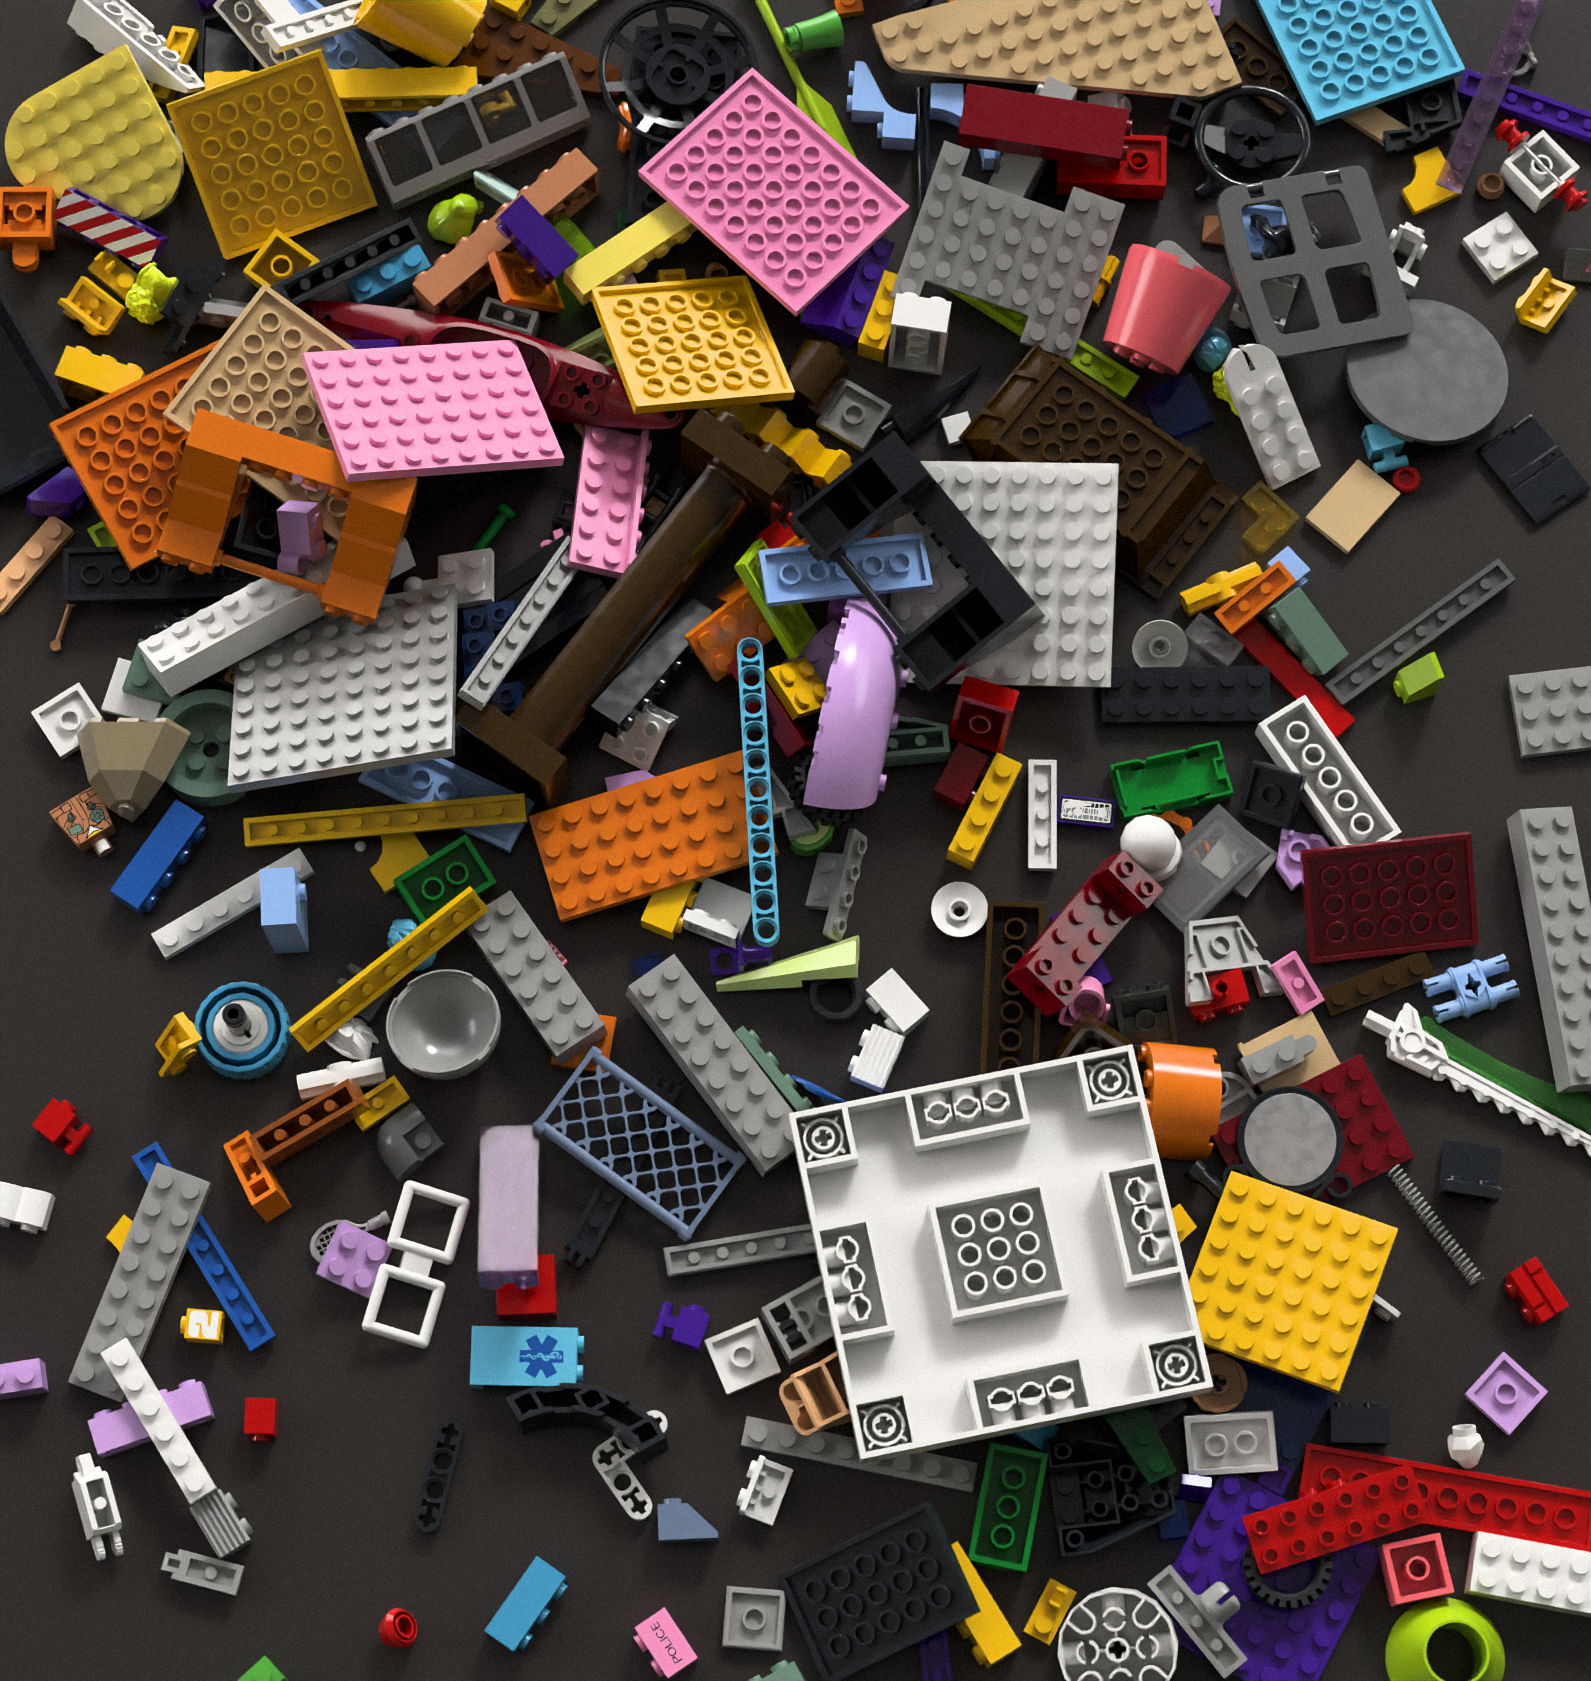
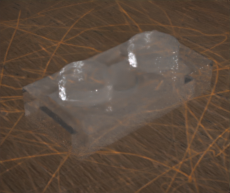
M1199 613L1184 632L1190 643L1221 666H1230L1245 646L1202 613Z

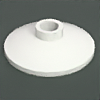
M1155 620L1145 624L1138 630L1133 639L1132 652L1136 663L1140 667H1180L1188 653V641L1182 629L1176 624L1166 620ZM1163 641V648H1155V642Z
M953 882L943 886L935 894L931 905V914L934 923L943 933L958 938L968 937L978 932L987 919L988 904L983 893L974 885L966 882ZM961 908L964 910V915L958 917L954 914V910Z

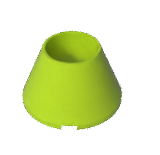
M1453 1598L1425 1600L1408 1609L1399 1617L1391 1629L1385 1650L1386 1668L1390 1681H1444L1432 1671L1426 1655L1430 1636L1436 1629L1440 1628L1459 1632L1468 1640L1473 1649L1474 1667L1466 1681H1502L1505 1669V1652L1501 1637L1490 1619L1471 1604Z

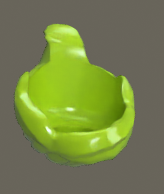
M460 193L453 199L437 203L428 217L427 228L431 237L449 244H457L463 237H468L471 234L475 215L480 214L484 208L483 201L475 200L469 194Z

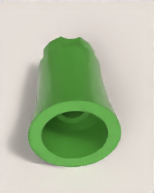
M835 10L803 22L794 23L793 26L783 29V40L789 53H802L822 48L843 47L844 45L842 22Z

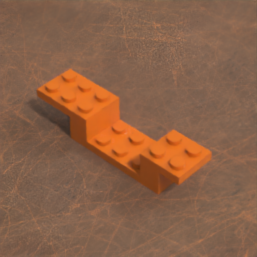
M878 530L863 539L883 536ZM795 535L779 548L810 545L805 537L800 540ZM741 578L716 596L722 607L684 635L703 666L716 682L726 675L729 671L727 666L737 659V647L740 641L748 637L755 638L763 647L775 637ZM747 648L744 650L743 654L747 653L752 655L757 650L754 648Z

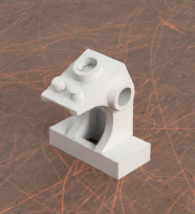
M1406 222L1404 226L1400 224L1398 231L1393 229L1388 241L1393 254L1396 251L1409 258L1403 269L1398 266L1397 269L1405 295L1411 297L1419 277L1409 273V270L1415 259H1422L1428 246L1424 244V230ZM1365 264L1362 274L1370 277L1367 265Z

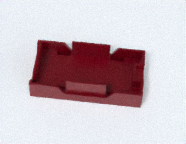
M747 653L743 654L744 657L749 659L755 657ZM737 658L727 666L729 671L726 675L735 678L739 684ZM764 662V673H765L769 668L767 667V665H766L765 662ZM750 675L745 678L744 683L748 686H755L759 683L760 679L755 675ZM765 679L768 729L770 727L774 729L772 735L788 758H799L804 751L807 752L809 748L814 747L816 738L802 718L792 720ZM757 703L747 705L751 714H756L761 710V706Z

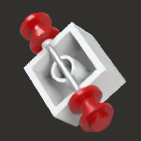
M1508 119L1504 120L1495 130L1498 133L1495 139L1498 142L1505 140L1509 144L1507 151L1510 154H1514L1503 162L1498 174L1503 181L1534 213L1539 211L1553 198L1555 200L1562 198L1567 203L1565 210L1568 213L1573 210L1575 212L1581 210L1588 202L1586 199L1588 193L1585 190L1579 192L1574 187L1575 178L1580 167L1544 130L1526 143L1530 134L1527 131L1520 133L1516 129L1518 122L1515 119L1511 121Z

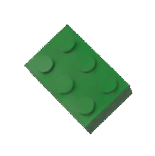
M466 834L393 879L394 886L419 925L469 886L480 896L496 886L497 883Z

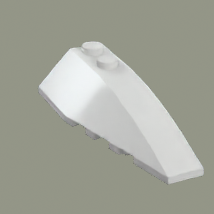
M76 0L67 24L76 30L77 35L89 41L96 51L105 55L126 44L146 80L183 93L205 90V84L188 65L179 62L180 55L166 47L167 40L162 35H155L153 24L125 0Z

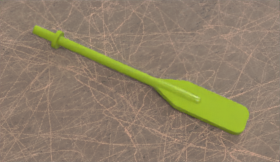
M755 0L797 89V107L857 159L832 105L805 83L792 53H789L785 47L783 34L767 0Z

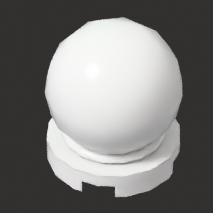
M1144 815L1134 818L1124 828L1120 841L1121 850L1124 849L1156 882L1169 878L1177 871L1176 867L1183 856V851L1179 839L1175 836L1174 830L1168 822L1155 816Z

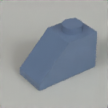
M680 1498L664 1499V1504H657L659 1543L718 1541V1531L688 1503H681Z

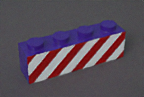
M76 187L65 189L53 215V219L59 221V226L70 232L76 230L84 235L83 239L94 245L100 243L107 247L106 251L119 258L122 256L131 260L130 264L140 270L149 263L155 262L158 264L169 240L163 234Z

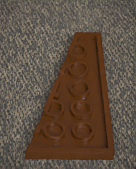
M488 7L481 22L473 32L472 40L463 49L453 66L476 67L477 80L485 81L486 78L494 79L496 76L504 73L510 75L516 72L523 64H535L542 61V57L548 53L556 52L558 54L564 51L580 92H584L589 96L604 98L598 78L599 58L491 7ZM606 62V81H622V69ZM562 75L547 81H542L540 76L522 83L526 87L540 89L549 87L569 93ZM622 92L610 93L611 98L616 100L622 94Z

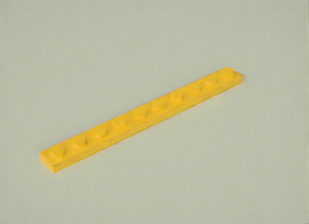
M524 793L243 818L245 846L247 848L528 823L526 795Z

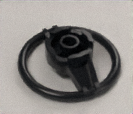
M1243 85L1219 93L1204 106L1194 127L1193 143L1197 159L1204 171L1219 185L1229 188L1241 184L1248 185L1249 183L1236 181L1220 172L1209 159L1206 150L1223 158L1225 163L1227 161L1236 174L1245 177L1259 176L1261 172L1267 170L1273 163L1297 159L1291 169L1279 177L1283 178L1299 175L1303 171L1311 153L1312 137L1309 123L1304 113L1293 100L1272 88L1259 85ZM1243 96H1258L1270 99L1284 107L1296 121L1300 134L1275 133L1272 124L1256 119L1236 120L1231 128L1207 125V122L1212 113L1225 102ZM1247 145L1253 146L1254 150H1248ZM1261 189L1248 191L1249 195L1262 194Z

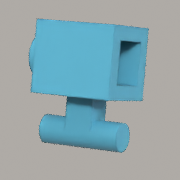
M1371 424L1364 427L1361 438L1369 461L1382 458V461L1373 463L1375 473L1408 466L1409 463L1406 455L1395 456V454L1401 453L1406 441L1391 435L1392 432L1379 424Z

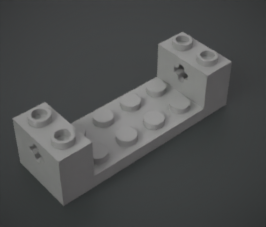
M821 1275L761 1308V1316L789 1366L813 1354L818 1345L834 1337Z

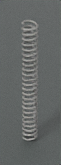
M1400 1164L1385 1171L1389 1172L1388 1177H1392V1182L1396 1181L1395 1186H1400L1398 1191H1403L1402 1196L1407 1195L1405 1200H1410L1409 1205H1413L1412 1210L1417 1209L1416 1214H1421L1419 1219H1424L1423 1224H1427V1229L1431 1228L1430 1233H1435L1433 1238H1438L1437 1243L1442 1242L1440 1247H1445L1444 1252L1450 1251L1447 1257L1453 1256L1451 1261H1456L1454 1266H1459L1458 1271L1464 1270L1461 1276L1467 1275L1465 1280H1470L1468 1285L1484 1280V1277L1478 1278L1481 1272L1473 1274L1477 1267L1470 1269L1474 1264H1467L1470 1258L1461 1261L1467 1253L1458 1256L1463 1249L1460 1248L1455 1251L1459 1247V1244L1452 1246L1456 1239L1447 1242L1452 1237V1234L1444 1237L1449 1230L1441 1232L1445 1228V1225L1438 1227L1442 1220L1433 1223L1438 1216L1430 1218L1435 1211L1427 1213L1431 1209V1206L1424 1208L1428 1202L1425 1201L1418 1205L1424 1200V1197L1415 1200L1421 1192L1412 1195L1417 1190V1187L1409 1190L1414 1185V1183L1406 1185L1410 1178L1400 1182L1407 1176V1173H1404L1397 1177L1403 1172V1169L1394 1172Z

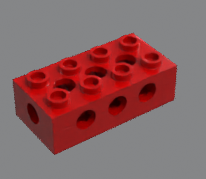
M1125 136L1124 144L1129 145L1126 161L1120 162L1119 170L1056 161L1055 195L1070 196L1072 188L1077 187L1102 197L1163 200L1166 188L1167 136Z

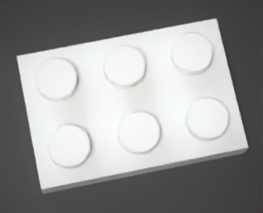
M1273 1410L1184 1416L1189 1474L1217 1475L1278 1471Z

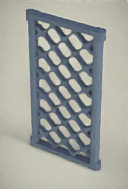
M593 1045L588 1049L584 1060L543 1115L533 1123L531 1129L539 1135L543 1134L679 1233L677 1236L687 1242L691 1239L692 1233L737 1170L746 1163L748 1157L740 1151L738 1153L733 1151L601 1054L602 1051ZM590 1061L597 1065L595 1076L587 1078L579 1076ZM611 1075L621 1082L619 1093L604 1095L602 1093V1079ZM590 1080L597 1081L599 1095L597 1097L584 1098L581 1093L580 1083ZM574 1083L577 1084L579 1098L570 1101L562 1100ZM634 1092L644 1099L641 1111H626L625 1096L631 1095ZM619 1097L622 1103V1113L607 1115L605 1113L604 1100ZM599 1100L601 1102L602 1116L587 1118L584 1112V1102ZM573 1103L580 1104L582 1118L580 1120L567 1121L564 1117L563 1106ZM556 1106H558L561 1110L562 1121L551 1126L545 1121ZM658 1109L667 1116L666 1126L664 1128L651 1129L648 1124L647 1114ZM642 1114L645 1118L646 1129L644 1131L630 1132L627 1117ZM622 1117L625 1122L626 1132L624 1134L610 1135L607 1120ZM602 1120L605 1127V1136L590 1138L588 1136L587 1123ZM581 1123L584 1126L585 1139L574 1143L565 1136L567 1132L566 1127L570 1124ZM681 1126L690 1133L689 1144L674 1146L672 1144L671 1131ZM667 1132L669 1147L654 1149L651 1143V1133ZM645 1134L648 1138L649 1150L633 1152L630 1137ZM625 1137L628 1141L629 1152L622 1155H613L610 1140ZM605 1140L609 1155L597 1160L589 1154L590 1143ZM704 1143L714 1150L711 1162H696L695 1147L701 1146ZM685 1148L690 1149L693 1163L687 1166H677L674 1151ZM665 1151L670 1152L672 1167L657 1169L655 1167L654 1154ZM638 1155H650L652 1170L636 1172L633 1158ZM628 1157L631 1161V1174L621 1177L612 1171L614 1159ZM729 1161L734 1166L724 1180H720L717 1166ZM708 1165L713 1166L716 1181L700 1183L697 1168ZM688 1168L693 1169L696 1184L680 1186L677 1171ZM673 1172L676 1186L671 1189L661 1190L658 1187L657 1174ZM651 1174L654 1177L655 1190L645 1195L636 1188L637 1177ZM712 1185L716 1186L717 1189L706 1204L703 1203L701 1188ZM686 1189H696L699 1204L684 1207L680 1192ZM676 1192L679 1207L668 1212L659 1205L660 1194ZM699 1209L700 1213L690 1226L682 1222L685 1210Z

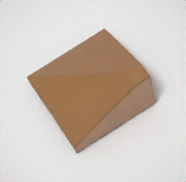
M1218 215L1205 216L1201 243L1224 246Z

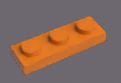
M1278 560L1219 608L1214 615L1233 636L1297 584V581Z

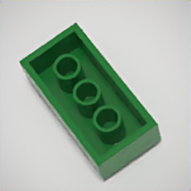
M990 1442L967 1556L972 1565L1025 1575L1029 1562L1048 1454Z

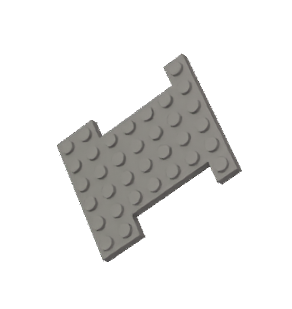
M944 141L890 298L896 299V293L903 294L905 292L915 293L920 296L925 281L1028 317L1019 343L1029 347L1039 344L1046 353L1057 357L1061 356L1071 361L1125 205L1073 187L1064 212L961 176L970 149Z

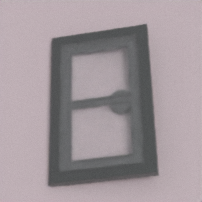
M1218 804L1180 840L1183 856L1176 867L1177 871L1169 878L1157 882L1163 888V891L1152 904L1184 934V926L1189 921L1202 920L1271 853Z

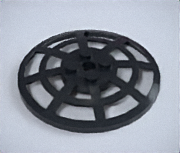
M644 0L632 6L619 16L610 27L603 40L598 59L600 89L613 115L625 128L636 136L664 147L671 141L654 137L647 133L653 124L680 130L685 129L695 120L691 106L697 104L701 99L713 104L720 97L707 90L710 77L725 74L724 94L734 85L733 71L749 66V70L753 68L758 73L760 69L757 53L744 28L725 10L706 0ZM666 8H689L709 15L702 29L687 24H669ZM655 10L658 26L643 32L633 43L620 33L634 18ZM718 22L725 25L737 38L745 52V56L730 60L723 46L711 36ZM671 33H684L694 36L696 39L691 47L674 44ZM658 35L661 36L663 47L652 56L640 49L648 40ZM615 42L626 51L621 71L622 81L607 82L606 60L612 43ZM705 44H708L716 52L721 63L708 66L705 58L700 54ZM633 57L647 66L645 79L630 80V65ZM674 71H679L685 76V79L681 82H676L671 78L670 74ZM633 91H649L656 100L649 111L641 105ZM625 92L634 109L644 117L637 127L631 124L619 112L612 101L610 93ZM665 106L680 109L683 122L669 121L658 116Z

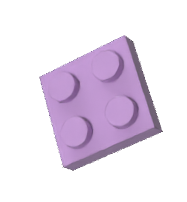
M339 1221L316 1275L365 1298H370L379 1267L386 1263L392 1247L387 1244V1241L344 1221Z
M1503 1351L1463 1396L1508 1436L1548 1391Z

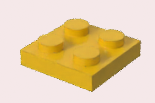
M806 657L769 668L764 673L765 679L792 720L821 712L822 703H824V698L827 694L826 687Z

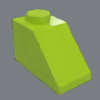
M1435 652L1427 654L1398 671L1393 687L1396 695L1402 697L1404 705L1437 693L1445 676Z

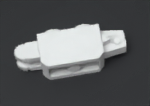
M90 1453L77 1456L75 1460L78 1472L73 1474L74 1481L71 1484L86 1539L91 1540L94 1554L98 1561L104 1560L106 1556L101 1536L109 1535L111 1548L115 1556L123 1554V1546L118 1531L122 1529L121 1519L109 1476L106 1471H101L100 1466L94 1467Z

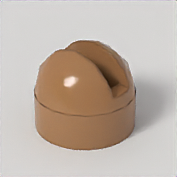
M712 262L705 268V277H728V270L721 263Z

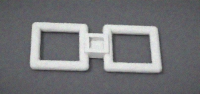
M411 1180L404 1183L387 1240V1244L390 1247L404 1251L399 1268L388 1264L380 1265L362 1323L364 1331L421 1349L428 1347L446 1288L444 1282L428 1277L433 1261L446 1265L453 1263L469 1210V1199ZM413 1194L457 1207L444 1251L400 1238ZM388 1277L432 1290L420 1335L375 1322Z

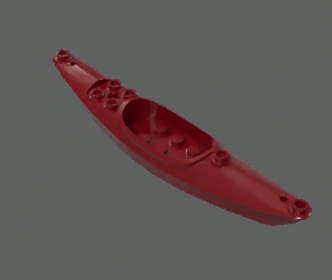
M305 301L298 306L299 309L342 340L399 339V347L515 340L548 420L606 427L668 429L676 428L685 418L684 410L634 414L617 370L553 343L517 331L449 315L340 301ZM586 387L590 390V393L582 398L581 391Z

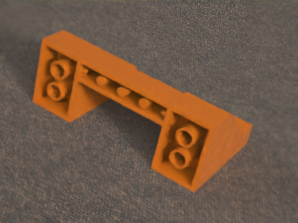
M198 408L185 444L168 517L157 546V555L166 564L177 566L180 563L189 566L188 569L198 574H204L205 572L212 574L214 566L219 567L221 564L315 594L318 599H321L320 608L324 609L327 615L337 618L343 615L352 618L351 621L361 626L375 625L416 502L418 478L406 477L347 482L335 451ZM247 470L257 474H263L264 471L273 474L275 479L290 483L292 480L301 483L303 488L310 491H318L320 489L329 492L331 497L338 500L350 499L327 583L322 582L320 585L226 555L223 550H220Z

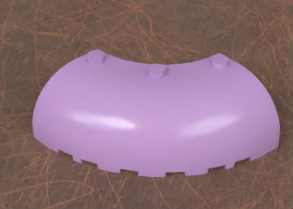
M860 597L848 598L844 610L845 618L842 617L834 649L835 658L830 666L826 684L827 694L825 695L824 703H822L818 722L820 726L813 747V753L815 754L809 768L803 801L805 805L828 809H860L874 804L878 792H884L887 775L882 774L890 731L891 729H897L899 713H895L900 688H906L909 671H905L894 658L898 655L893 648L898 644L896 642L898 638L870 603Z

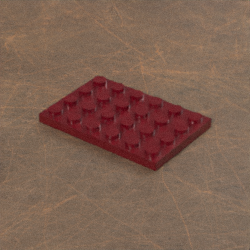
M1469 831L1300 850L1308 961L1310 964L1479 945L1472 837Z
M1361 1054L1295 1086L1318 1094L1336 1112L1343 1129L1344 1146L1342 1157L1333 1174L1340 1172L1348 1175L1352 1180L1353 1188L1395 1167L1397 1164L1415 1157ZM1243 1113L1219 1124L1217 1134L1211 1136L1226 1168L1230 1165H1242L1236 1148V1130ZM1341 1178L1333 1179L1315 1200L1324 1203L1332 1199L1326 1192L1328 1188H1332L1337 1194L1344 1193L1347 1188L1346 1182ZM1321 1184L1314 1189L1297 1194L1310 1198Z

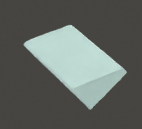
M474 172L475 187L501 204L510 203L517 197L518 190L490 172Z

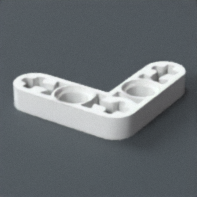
M657 1410L647 1412L653 1419L658 1420L660 1418L662 1420L659 1425L665 1434L668 1428L665 1415ZM612 1436L594 1450L593 1463L627 1514L633 1520L643 1521L652 1513V1502L625 1463L636 1454L631 1449L624 1448L622 1441ZM616 1441L619 1450L625 1456L619 1458V1454L616 1453L611 1457V1465L608 1466L606 1463L600 1465L598 1463L601 1459L600 1453L602 1451L606 1454L611 1453L615 1450L611 1444ZM625 1474L631 1479V1485L627 1490L620 1491L615 1488L614 1480L618 1475ZM635 1488H638L640 1491L634 1494L640 1503L643 1501L647 1502L644 1507L646 1512L642 1515L638 1511L635 1513L631 1511L634 1508V1504L630 1497L626 1502L622 1499V1497L630 1495Z

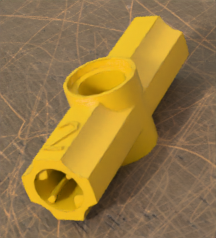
M1253 562L1229 573L1222 571L1209 577L1205 583L1179 593L1184 612L1191 616L1215 605L1222 607L1262 574L1260 566Z

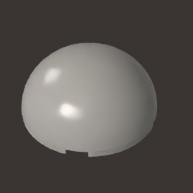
M451 969L431 971L410 981L407 984L408 986L392 1001L386 1019L388 1042L397 1059L415 1074L435 1080L460 1078L475 1071L492 1054L500 1035L501 1014L498 1002L492 991L482 981L473 977L472 974Z

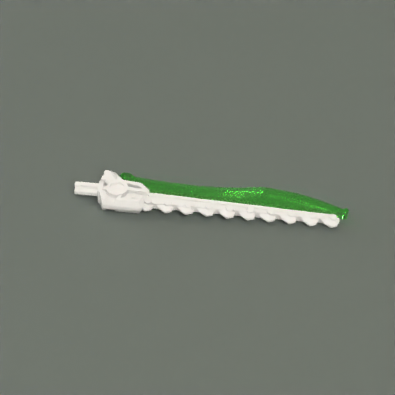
M1409 1003L1403 1005V1010L1399 1012L1395 1022L1371 1010L1367 1012L1362 1025L1387 1037L1385 1044L1387 1045V1057L1428 1078L1432 1077L1434 1081H1443V1079L1447 1078L1452 1083L1456 1092H1465V1090L1469 1089L1473 1092L1478 1103H1487V1101L1492 1100L1500 1113L1510 1114L1511 1111L1517 1113L1522 1124L1532 1125L1533 1122H1537L1545 1135L1554 1136L1555 1133H1559L1567 1146L1576 1147L1580 1143L1584 1146L1589 1157H1591V1136L1587 1134H1591V1099L1578 1092L1557 1094L1556 1085L1535 1078L1500 1062L1437 1025L1428 1016L1419 1018L1417 1010Z

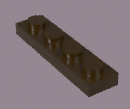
M1419 951L1322 989L1320 993L1325 999L1322 1002L1331 1019L1420 984L1422 980L1435 977V973L1425 951Z

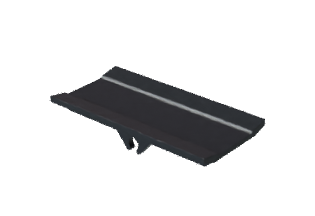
M568 531L494 582V603L514 600L519 606L566 537H571L570 532ZM578 570L511 669L591 615L609 592L598 574ZM487 604L457 609L456 665L460 671H464V663L460 659L458 650L459 644H462L461 635L464 634L463 610L487 607Z

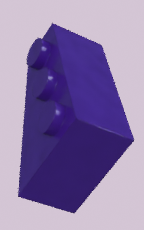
M522 194L495 220L499 233L504 238H509L518 253L528 261L547 285L579 256Z

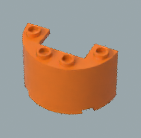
M1142 1042V1045L1139 1046L1137 1058L1138 1062L1141 1063V1071H1145L1143 1076V1085L1147 1087V1099L1145 1098L1159 1158L1197 1161L1200 1159L1202 1162H1205L1210 1156L1214 1145L1209 1143L1210 1137L1218 1132L1222 1102L1221 1066L1214 1063V1059L1218 1057L1215 1049L1154 1042Z

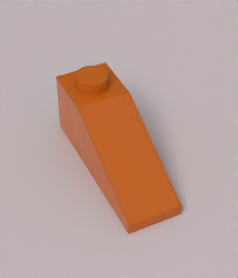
M247 1130L223 1145L251 1205L266 1222H269L291 1208V1205L270 1166L260 1161L249 1139L251 1134Z

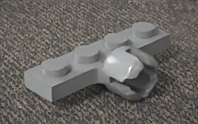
M1171 1564L1147 1583L1224 1679L1248 1660L1223 1628L1225 1621L1240 1609L1239 1600L1235 1595L1221 1606L1217 1602L1230 1590L1226 1584L1216 1582L1204 1593L1197 1595L1189 1588Z

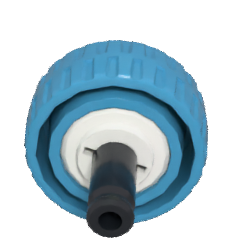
M241 981L218 987L217 990L211 992L203 1000L195 1015L194 1025L196 1031L202 1037L201 1042L197 1046L200 1055L215 1072L224 1077H230L233 1080H251L253 1078H260L267 1073L269 1074L282 1062L291 1044V1032L289 1030L291 1023L285 1006L268 988L261 987L257 983Z

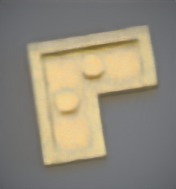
M1261 480L1240 501L1258 518L1242 535L1241 539L1260 557L1300 519V516Z

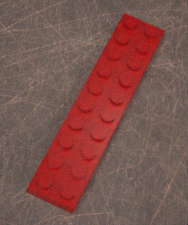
M1311 1443L1305 1444L1297 1499H1300L1299 1492L1316 1487L1317 1493L1328 1490L1327 1483L1344 1478L1346 1484L1410 1464L1429 1516V1521L1421 1524L1470 1533L1480 1531L1591 1552V1492Z

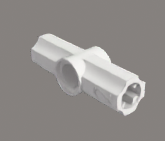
M382 1057L355 1063L350 1061L337 1062L328 1065L323 1070L296 1075L302 1101L316 1098L346 1079L357 1083L360 1088L382 1084L386 1081Z

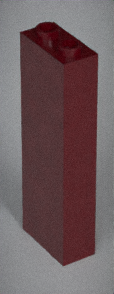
M967 84L957 145L1119 170L1120 162L1126 161L1129 145L1124 144L1125 136L1130 137L1133 120H1128L1129 109Z

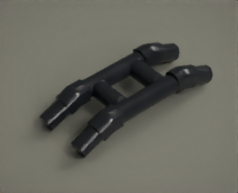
M666 461L661 468H658L646 485V496L644 501L641 502L640 508H644L652 496L666 505L657 517L644 509L642 521L650 526L635 551L637 554H639L697 480L694 475H689L679 484L673 495L659 488L675 468L671 461Z

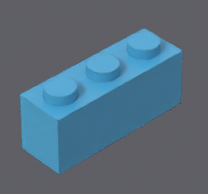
M417 244L347 280L348 292L354 303L382 306L413 290L412 283H414L417 275L422 271H428L432 267L421 247Z
M536 1556L484 1631L512 1652L516 1653L518 1649L523 1651L533 1638L530 1632L536 1623L541 1626L551 1611L547 1607L553 1599L558 1601L568 1588L564 1584L567 1580L566 1576Z

